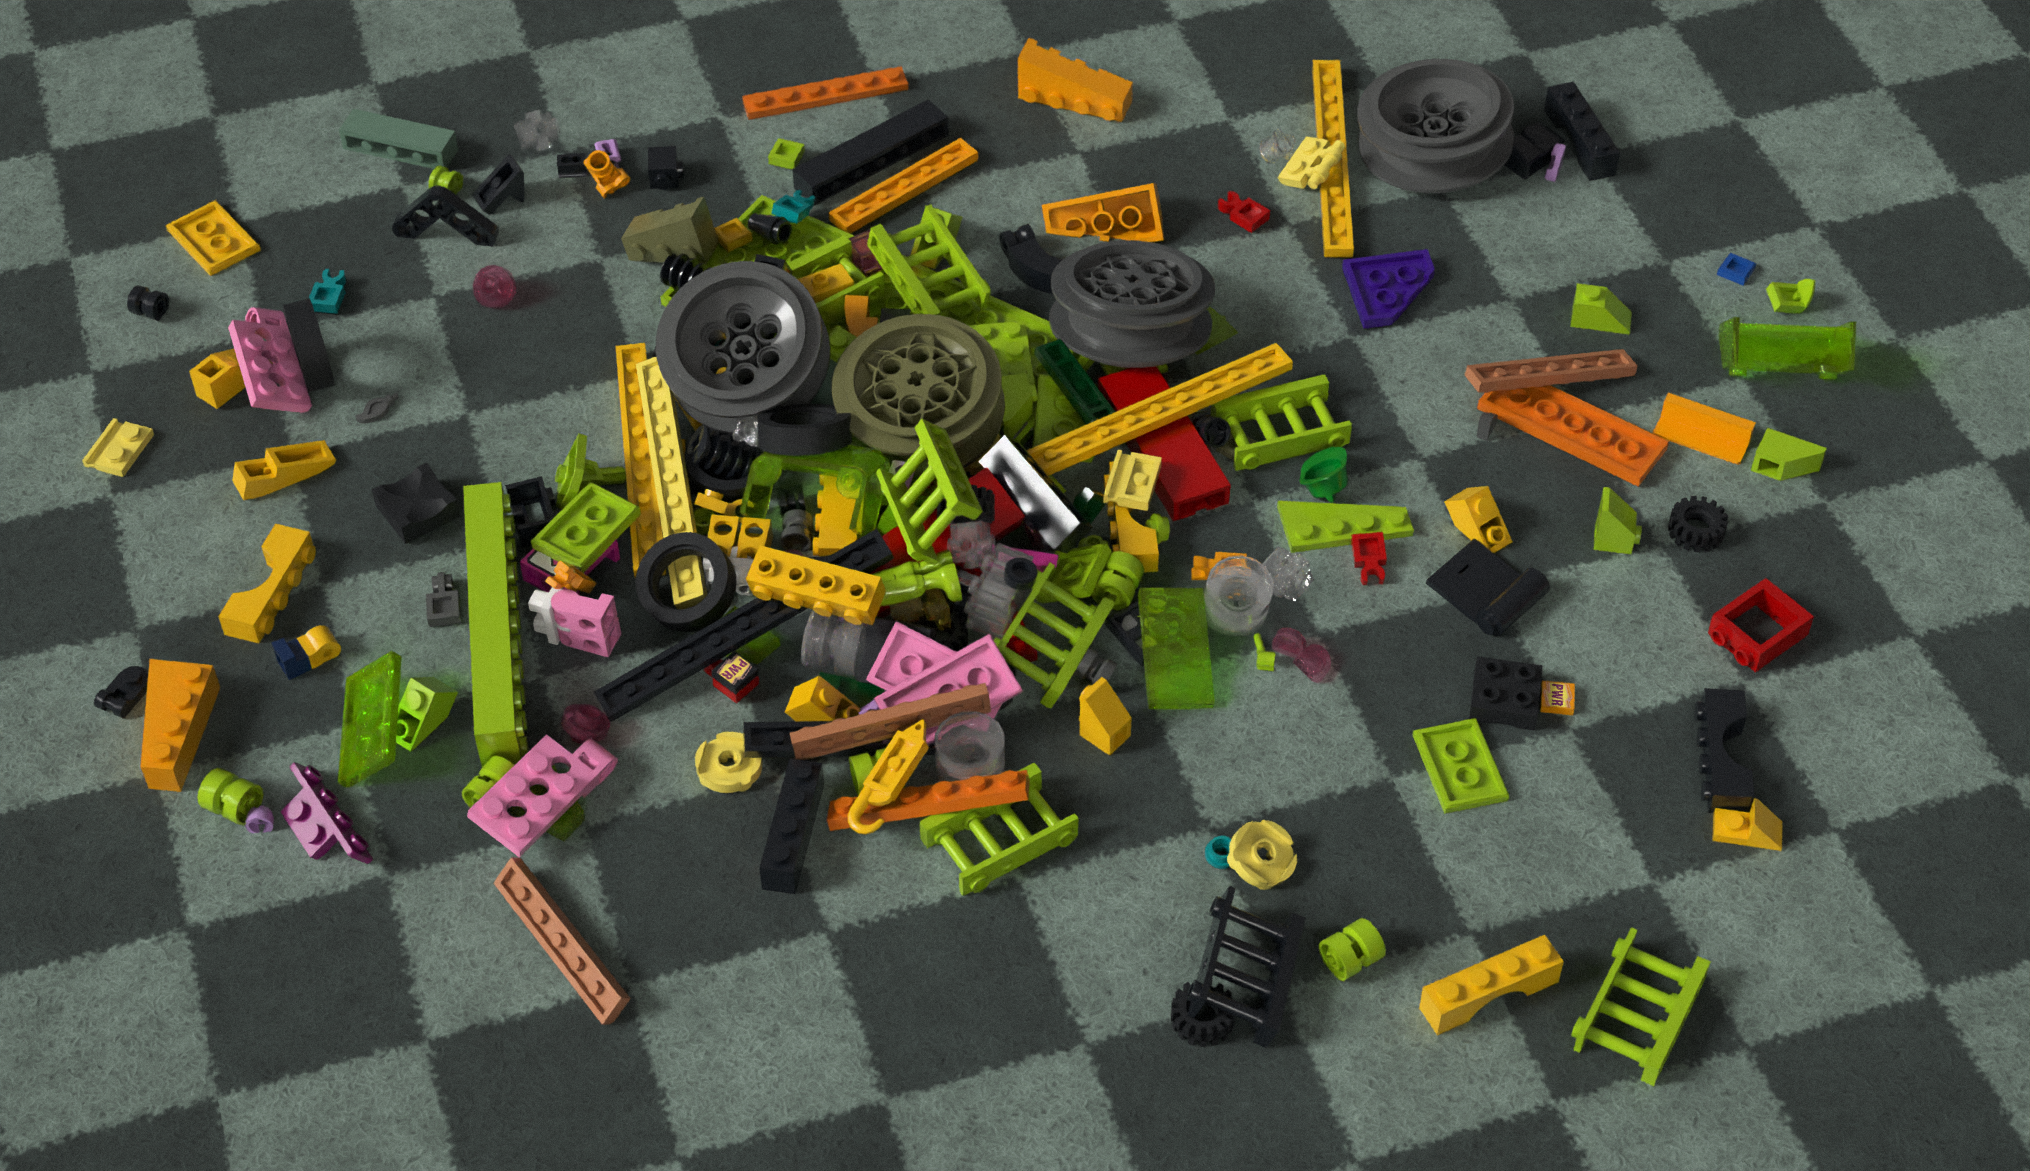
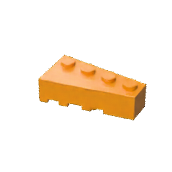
M157 659L149 660L140 765L149 789L182 791L221 688L213 665Z

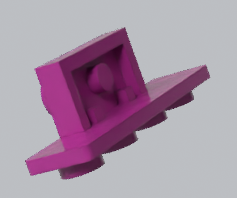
M294 762L290 769L303 789L280 812L310 858L317 860L323 857L339 841L349 857L369 864L373 857L367 850L369 847L367 841L354 831L352 819L340 810L336 804L338 802L336 795L328 788H325L321 782L323 779L321 773L311 765L305 767Z

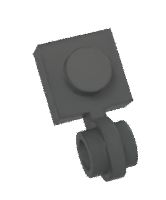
M438 572L437 576H432L433 593L426 594L429 627L461 623L460 595L458 590H454L452 574L446 575L445 572Z

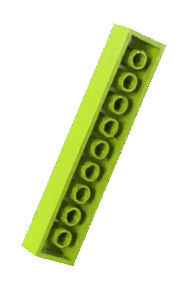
M502 482L463 486L474 736L482 767L493 756L503 757L515 765L529 752L527 737H522L525 736L524 730H527L525 710L520 711L523 710V705L526 704L524 685H519L522 684L521 679H524L522 659L517 660L520 659V654H523L521 634L516 635L519 633V629H521L520 611L514 610L520 604L518 585L513 586L519 580L517 562H512L514 557H517V546L515 538H510V536H513V533H516L514 515H508V513L512 512L510 494H504Z

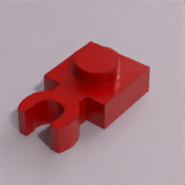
M1234 191L1228 192L1227 201L1222 198L1218 200V209L1223 213L1230 214L1232 222L1250 233L1270 219L1269 209L1249 197L1244 201L1240 200L1239 195Z
M1383 532L1352 534L1351 545L1354 567H1363L1360 577L1361 583L1367 585V576L1375 575L1379 579V584H1384L1385 571L1381 566L1386 565L1387 557Z

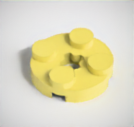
M722 732L717 734L716 739L711 740L708 744L707 740L699 746L695 755L696 773L701 784L720 793L748 790L759 778L762 771V758H744L743 734L739 732ZM728 758L734 759L735 763L732 766L720 764L721 762H727Z
M1262 820L1261 822L1251 821L1243 825L1233 835L1227 861L1229 866L1236 870L1238 875L1247 883L1261 890H1268L1280 885L1292 875L1297 865V854H1293L1291 847L1293 840L1291 836L1280 825L1269 820ZM1265 848L1267 850L1266 857L1270 860L1261 859L1257 850Z

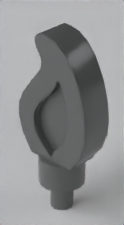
M395 393L392 396L386 395L383 398L379 397L368 401L363 413L355 416L356 421L364 424L383 418L399 396Z

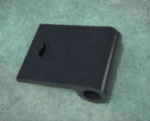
M1475 538L1426 580V584L1466 617L1478 624L1482 632L1487 635L1493 634L1495 637L1505 632L1550 591L1549 581L1542 572L1535 568H1527L1520 575Z

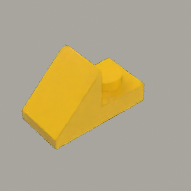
M1756 798L1753 800L1750 813L1715 808L1712 841L1781 851L1783 822Z

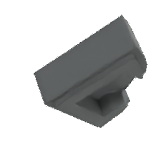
M1485 412L1481 415L1477 429V438L1488 441L1498 421L1497 414Z

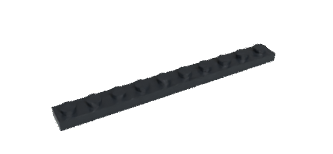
M875 529L821 561L869 574L893 560L894 557L878 530ZM756 598L594 691V694L608 719L612 722L808 608L801 606L800 609H795L787 606L780 600L771 598V600L766 601Z

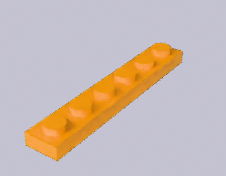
M959 138L830 211L829 221L838 229L851 234L978 161V151Z

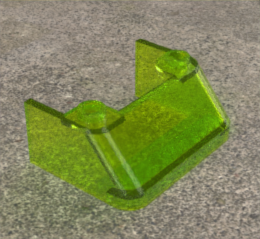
M1733 317L1719 324L1718 337L1723 370H1729V376H1747V371L1817 373L1819 374V379L1836 380L1838 379V374L1854 371L1856 322L1850 321L1837 327L1740 323V317Z
M848 445L840 450L815 455H778L764 451L751 464L739 513L750 518H766L773 485L780 478L782 469L837 477L836 486L839 493L848 499L856 500L849 529L861 538L875 530L883 498L881 484L876 472L879 468L889 472V460L880 450Z

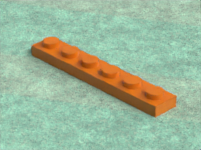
M902 66L754 93L742 96L747 117L751 120L908 90V82Z
M1009 770L996 775L973 776L965 780L952 782L940 781L933 785L921 787L908 786L901 790L894 802L892 801L884 806L869 804L861 815L860 822L864 825H871L879 818L884 819L885 823L1026 801L1029 797L1030 784L1027 770ZM845 796L830 801L827 814V824L830 831L851 828L848 824V813L857 797Z

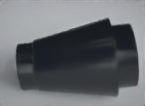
M754 213L748 220V228L750 230H753L775 245L783 244L790 238L792 226L785 217Z

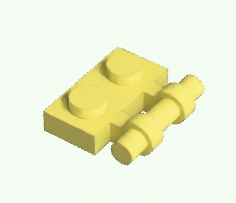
M1306 136L1279 174L1278 179L1280 183L1302 189L1308 184L1312 189H1317L1319 184L1325 182L1328 178L1332 165L1337 164L1341 159V152L1344 150L1345 144L1340 140H1336L1333 146H1331L1328 140Z

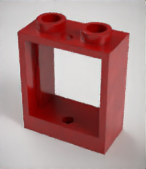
M1765 578L1714 613L1708 634L1716 645L1724 646L1734 654L1739 664L1748 666L1754 672H1757L1809 634L1814 616ZM1755 605L1784 628L1761 645L1732 622Z

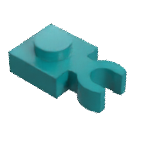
M801 190L795 191L793 197L784 195L773 203L771 214L785 217L788 222L797 224L809 215L814 205L815 196L812 195L809 198H804L801 196Z
M325 269L322 273L324 283L315 282L309 298L314 312L337 314L345 296V272L340 270L337 277L331 278L330 270Z

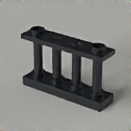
M1229 886L1222 897H1215L1210 907L1209 916H1212L1213 920L1197 980L1192 982L1186 999L1191 1001L1187 1016L1194 1018L1203 1005L1208 1004L1251 1022L1252 1027L1256 1028L1253 1043L1266 1048L1280 1030L1306 917L1293 912L1285 924H1274L1231 906L1236 888ZM1227 920L1273 938V942L1277 943L1276 950H1273L1271 953L1225 934ZM1220 947L1265 965L1266 970L1270 971L1269 978L1263 981L1218 962ZM1213 975L1259 994V998L1263 999L1262 1007H1259L1257 1010L1211 991L1210 986Z

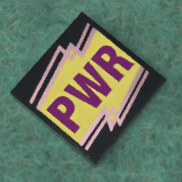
M736 651L732 652L712 670V677L735 695L759 675L758 668Z

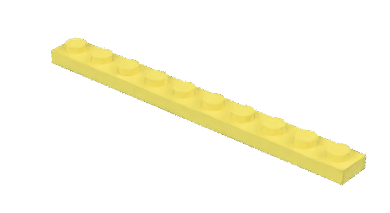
M653 357L637 363L636 368L663 538L682 532L697 533L675 398L660 372L657 358ZM683 556L668 566L673 602L677 609H687L695 606L707 596L701 556Z

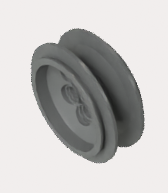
M1426 59L1397 66L1376 78L1360 97L1357 117L1361 129L1359 135L1361 158L1366 167L1380 180L1408 191L1445 193L1474 186L1498 172L1512 153L1514 145V132L1511 125L1514 115L1512 94L1503 80L1493 72L1466 61Z
M1136 240L1103 242L1067 256L1055 267L1052 273L1051 289L1056 301L1052 305L1049 314L1050 328L1057 339H1062L1070 350L1090 360L1125 368L1160 366L1195 353L1206 344L1211 336L1212 318L1207 309L1215 295L1214 279L1202 264L1171 247Z
M738 261L721 264L703 271L676 292L666 306L657 328L655 349L658 366L678 403L686 413L702 425L724 433L741 435L758 433L757 417L761 413L783 406L810 404L822 387L829 368V335L812 296L794 276L766 263ZM744 323H750L747 328L739 329ZM777 333L773 339H766L769 334ZM719 340H725L722 345L715 346ZM779 361L776 366L767 367L770 362ZM727 367L724 373L716 374L720 368ZM754 378L750 384L742 385L746 379Z

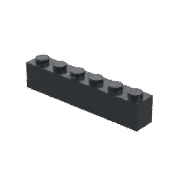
M926 100L793 168L794 189L801 190V195L804 198H809L812 195L815 196L813 205L815 206L949 136L948 116L931 101Z

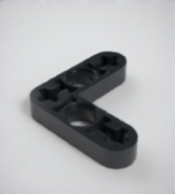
M443 186L430 187L396 216L392 225V231L396 237L415 239L437 220L441 219L474 244L490 247L495 244L499 234V229L495 223ZM416 210H422L426 212L429 216H421L416 212ZM455 214H463L468 220H461Z

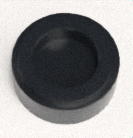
M1026 558L1011 559L1005 566L1004 580L1013 589H1030L1036 582L1037 567Z

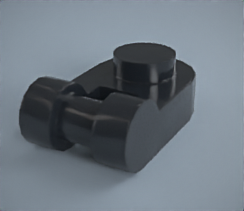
M132 666L122 670L105 690L102 689L97 693L94 699V706L104 711L110 709L114 715L124 719L147 692V670L139 666ZM119 694L125 696V697H120L119 699L117 698V697L119 696Z

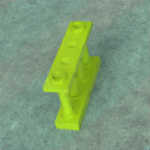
M931 204L926 206L921 224L893 235L887 233L881 224L871 227L867 246L913 314L940 315L942 311L972 299L981 311L986 309L991 294L988 282L978 274L946 227L943 217L937 214ZM927 233L936 244L907 257L902 255L896 247ZM942 255L951 266L922 279L917 277L911 267ZM956 277L960 279L966 288L938 301L932 299L926 291Z
M845 235L787 263L793 271L792 276L796 279L841 263L850 277L856 282V284L815 303L825 326L845 316V295L869 296V304L885 296L884 274L880 271L867 278L853 264L851 241Z
M1325 374L1234 395L1211 405V415L1222 418L1229 423L1231 434L1238 446L1235 447L1233 467L1235 471L1242 469L1252 470L1259 465L1331 447H1343L1345 444L1350 443L1352 428L1350 420L1335 424L1324 403L1327 401L1329 381ZM1306 406L1313 407L1323 427L1307 430L1296 409ZM1284 413L1294 434L1278 437L1268 415ZM1256 420L1266 440L1250 444L1239 422Z
M921 419L914 427L920 440V446L895 475L881 468L877 470L876 474L881 484V490L888 500L904 538L908 554L917 561L923 560L936 565L939 560L933 549V542L956 516L963 515L976 520L983 511L946 429ZM928 458L929 466L908 489L905 482L921 463ZM937 478L938 487L917 510L914 502L931 482ZM946 499L947 508L926 531L923 525L924 521Z
M1049 562L1043 573L1037 569V578L1035 584L1031 587L1032 591L1003 638L995 637L994 639L995 644L1008 664L1042 685L1041 688L1046 692L1040 703L1050 709L1064 691L1115 604L1108 598L1103 597L1097 607L1093 604L1089 606L1047 579L1055 567L1051 562ZM1041 590L1082 616V621L1086 623L1085 627L1082 629L1078 626L1076 629L1035 603L1034 599ZM1026 612L1070 639L1068 643L1073 645L1071 650L1064 649L1062 651L1021 625L1020 622ZM1012 635L1056 662L1055 666L1060 668L1057 674L1052 671L1050 674L1007 648L1006 645Z
M1035 762L1019 771L1027 770L1030 784L1029 797L1026 801L1031 803L1049 826L1048 828L1032 835L1010 807L1016 802L936 814L919 821L920 839L927 848L935 844L942 845L962 871L959 874V892L962 896L972 891L974 893L983 891L991 881L1058 846L1066 847L1070 845L1078 836L1079 818L1074 813L1060 820L1039 793V790L1042 789V771ZM993 814L1000 815L1020 842L1003 850L982 823V820ZM964 829L971 830L991 857L974 865L953 838V835Z
M1631 927L1625 939L1619 937L1611 955L1615 960L1586 1018L1579 1016L1571 1034L1572 1037L1576 1038L1573 1050L1580 1053L1587 1039L1639 1062L1638 1066L1644 1068L1641 1081L1655 1086L1706 979L1711 961L1697 956L1692 968L1687 966L1684 969L1633 947L1638 930ZM1626 960L1677 981L1678 986L1682 987L1679 995L1676 993L1669 995L1621 974L1620 972ZM1613 986H1616L1665 1008V1012L1669 1016L1666 1021L1660 1019L1657 1022L1611 1002L1607 998ZM1600 1012L1651 1034L1652 1039L1656 1041L1653 1049L1648 1046L1643 1049L1594 1027Z

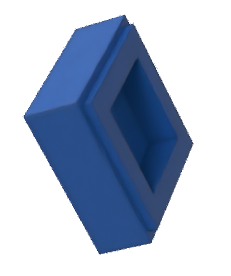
M1729 253L1719 267L1717 275L1744 286L1755 270L1757 263Z

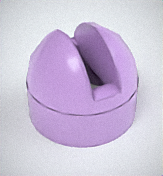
M261 805L259 808L253 807L249 810L246 816L245 827L250 833H260V824H265L263 832L272 831L274 817L269 808Z

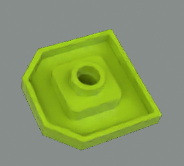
M578 433L563 465L559 464L557 468L555 482L558 483L556 506L563 509L589 482L601 487V485L623 484L626 481L625 468L619 466L599 468L597 462L585 459L587 435Z

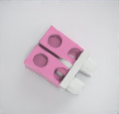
M552 587L550 592L536 589L529 599L530 611L537 612L533 623L534 630L547 634L548 642L558 645L561 641L562 644L568 647L609 657L621 636L615 600L612 595L602 593L597 600L579 596L570 589H554Z

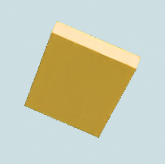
M216 200L166 225L167 231L210 276L261 251L260 245Z

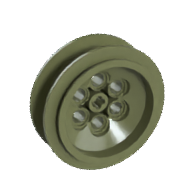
M912 314L895 317L874 325L859 335L846 348L838 360L832 378V398L837 415L838 413H851L849 430L852 434V442L847 448L853 455H864L863 464L876 472L879 468L889 472L893 460L906 462L920 446V440L914 427L921 419L946 429L963 468L972 464L989 449L1003 424L1005 399L1002 389L1001 368L995 351L988 341L976 330L949 317L933 314ZM928 458L915 470L912 480H917L929 466Z

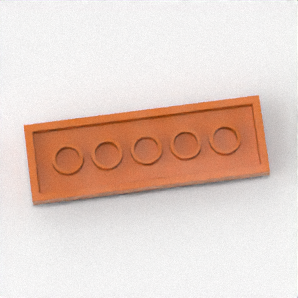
M1551 385L1491 391L1484 393L1478 401V410L1484 413H1495L1498 415L1499 420L1638 487L1666 452L1669 441Z

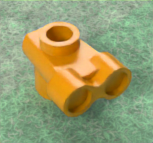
M594 151L584 160L585 166L597 183L596 189L603 198H606L607 194H613L617 189L623 188L631 180L623 168L618 169L610 161L608 154L604 151Z

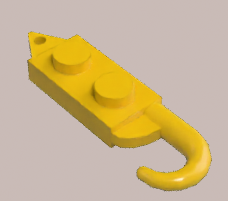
M923 719L903 732L897 730L864 781V788L848 813V824L858 834L866 835L873 833L883 825L884 819L879 818L871 825H864L860 822V817L869 804L884 806L892 801L894 802L929 749L926 743V723Z

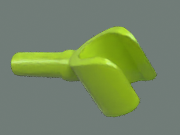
M1256 633L1253 636L1257 648L1256 666L1258 670L1274 671L1275 652L1265 651L1261 634Z

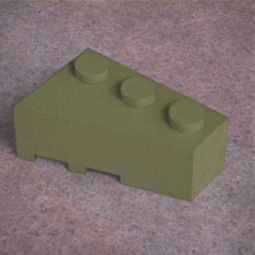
M704 197L697 198L695 202L684 205V203L677 204L670 210L663 211V209L636 216L621 238L628 259L630 261L664 262L671 254H676L678 257L684 253L690 259L695 258L699 263L707 264L719 244Z

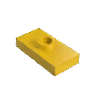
M841 263L797 279L808 290L815 303L854 285L853 279Z

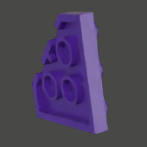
M1428 249L1345 259L1342 265L1363 329L1393 325L1434 278L1435 272Z

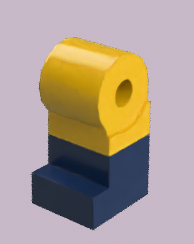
M324 625L313 627L305 635L287 643L284 638L271 643L276 660L289 680L337 657L341 652V646L330 629Z

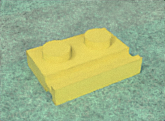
M113 418L82 460L84 467H91L102 472L124 477L154 436L152 428L126 421L123 424L118 422V419Z
M1117 450L1105 488L1103 503L1108 504L1109 501L1117 502L1118 506L1148 511L1161 469L1162 457L1134 452L1128 455L1123 454L1122 450Z

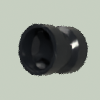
M1029 224L1018 227L1017 231L1007 230L999 235L1001 248L1008 259L1009 247L1033 238L1036 240L1034 231Z
M137 285L128 296V311L136 315L146 314L149 319L159 321L168 310L169 297L164 292L156 290L151 292L149 288Z
M1201 414L1192 421V424L1207 446L1220 448L1229 441L1231 428L1226 420L1209 414Z

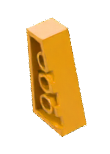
M1028 38L1018 57L1019 99L1029 103L1036 102L1049 105L1055 109L1062 108L1075 111L1081 115L1088 114L1102 117L1107 121H1123L1132 103L1133 82L1101 68L1098 71L1093 70L1086 65L1085 61L1077 58L1075 61L1061 56V51L1052 47L1047 50L1038 46V41Z

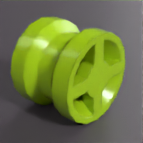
M439 165L432 171L428 185L429 188L432 186H443L457 195L463 187L464 179L462 173L454 170L450 172L447 167Z

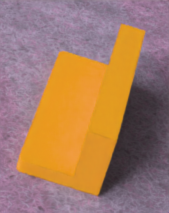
M1668 392L1664 400L1660 419L1653 430V434L1665 440L1739 465L1751 442L1756 422Z

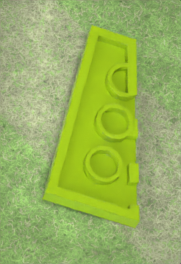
M1277 500V509L1291 553L1351 545L1352 534L1383 532L1384 540L1410 537L1413 536L1414 532L1406 507Z

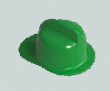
M1342 447L1327 448L1315 453L1303 463L1299 481L1300 484L1306 486L1314 498L1326 497L1330 503H1333L1336 499V494L1348 485L1346 449Z

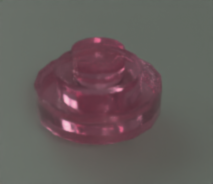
M497 265L485 266L479 270L473 282V293L476 300L481 305L489 308H502L506 306L514 297L516 290L515 279L512 273L506 268Z
M573 704L564 710L561 717V726L573 741L583 744L590 738L596 742L604 740L610 729V720L593 705Z

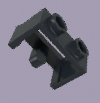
M542 476L505 485L507 494H510L512 515H514L522 548L532 545L531 540L559 513L558 509L552 510L551 506L556 505L551 487L545 488ZM540 502L545 520L530 523L525 506Z

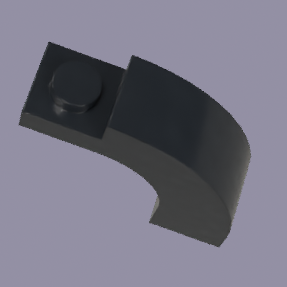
M1035 238L1009 247V267L1013 273L1028 286L1053 294L1051 276L1055 267L1063 259L1046 253Z

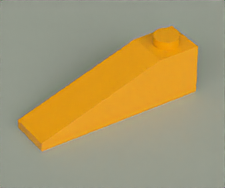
M1155 183L1041 205L1046 233L1078 238H1081L1084 234L1100 236V241L1108 242L1110 238L1146 242L1164 240L1162 210L1157 184Z

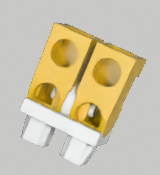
M711 515L708 538L715 542L732 562L736 574V592L740 595L752 596L753 593L749 588L746 577L759 545L771 547L773 540L771 519L743 517L740 527V519L737 516ZM729 525L732 527V531H719L718 526ZM759 527L763 530V533H749V528ZM703 558L707 591L710 592L714 572L710 561Z

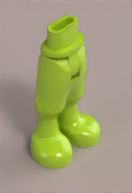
M950 550L940 551L936 554L939 560L936 565L925 561L919 563L908 561L901 565L873 573L872 575L881 577L886 589L880 606L895 605L919 598L929 589H942L950 601H962L960 583Z

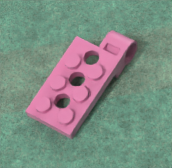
M251 307L246 314L245 321L232 320L228 329L251 407L299 413L309 411L312 407L284 313L278 310Z
M546 734L468 810L467 817L520 858L581 796L585 798L597 785L604 781L616 767L618 758L592 738L585 741L571 754ZM556 763H564L570 770L567 773L560 774L555 772L552 766ZM539 784L546 787L548 792L544 795H535L529 788ZM518 806L524 809L526 814L518 818L512 817L508 814L507 810L510 807Z

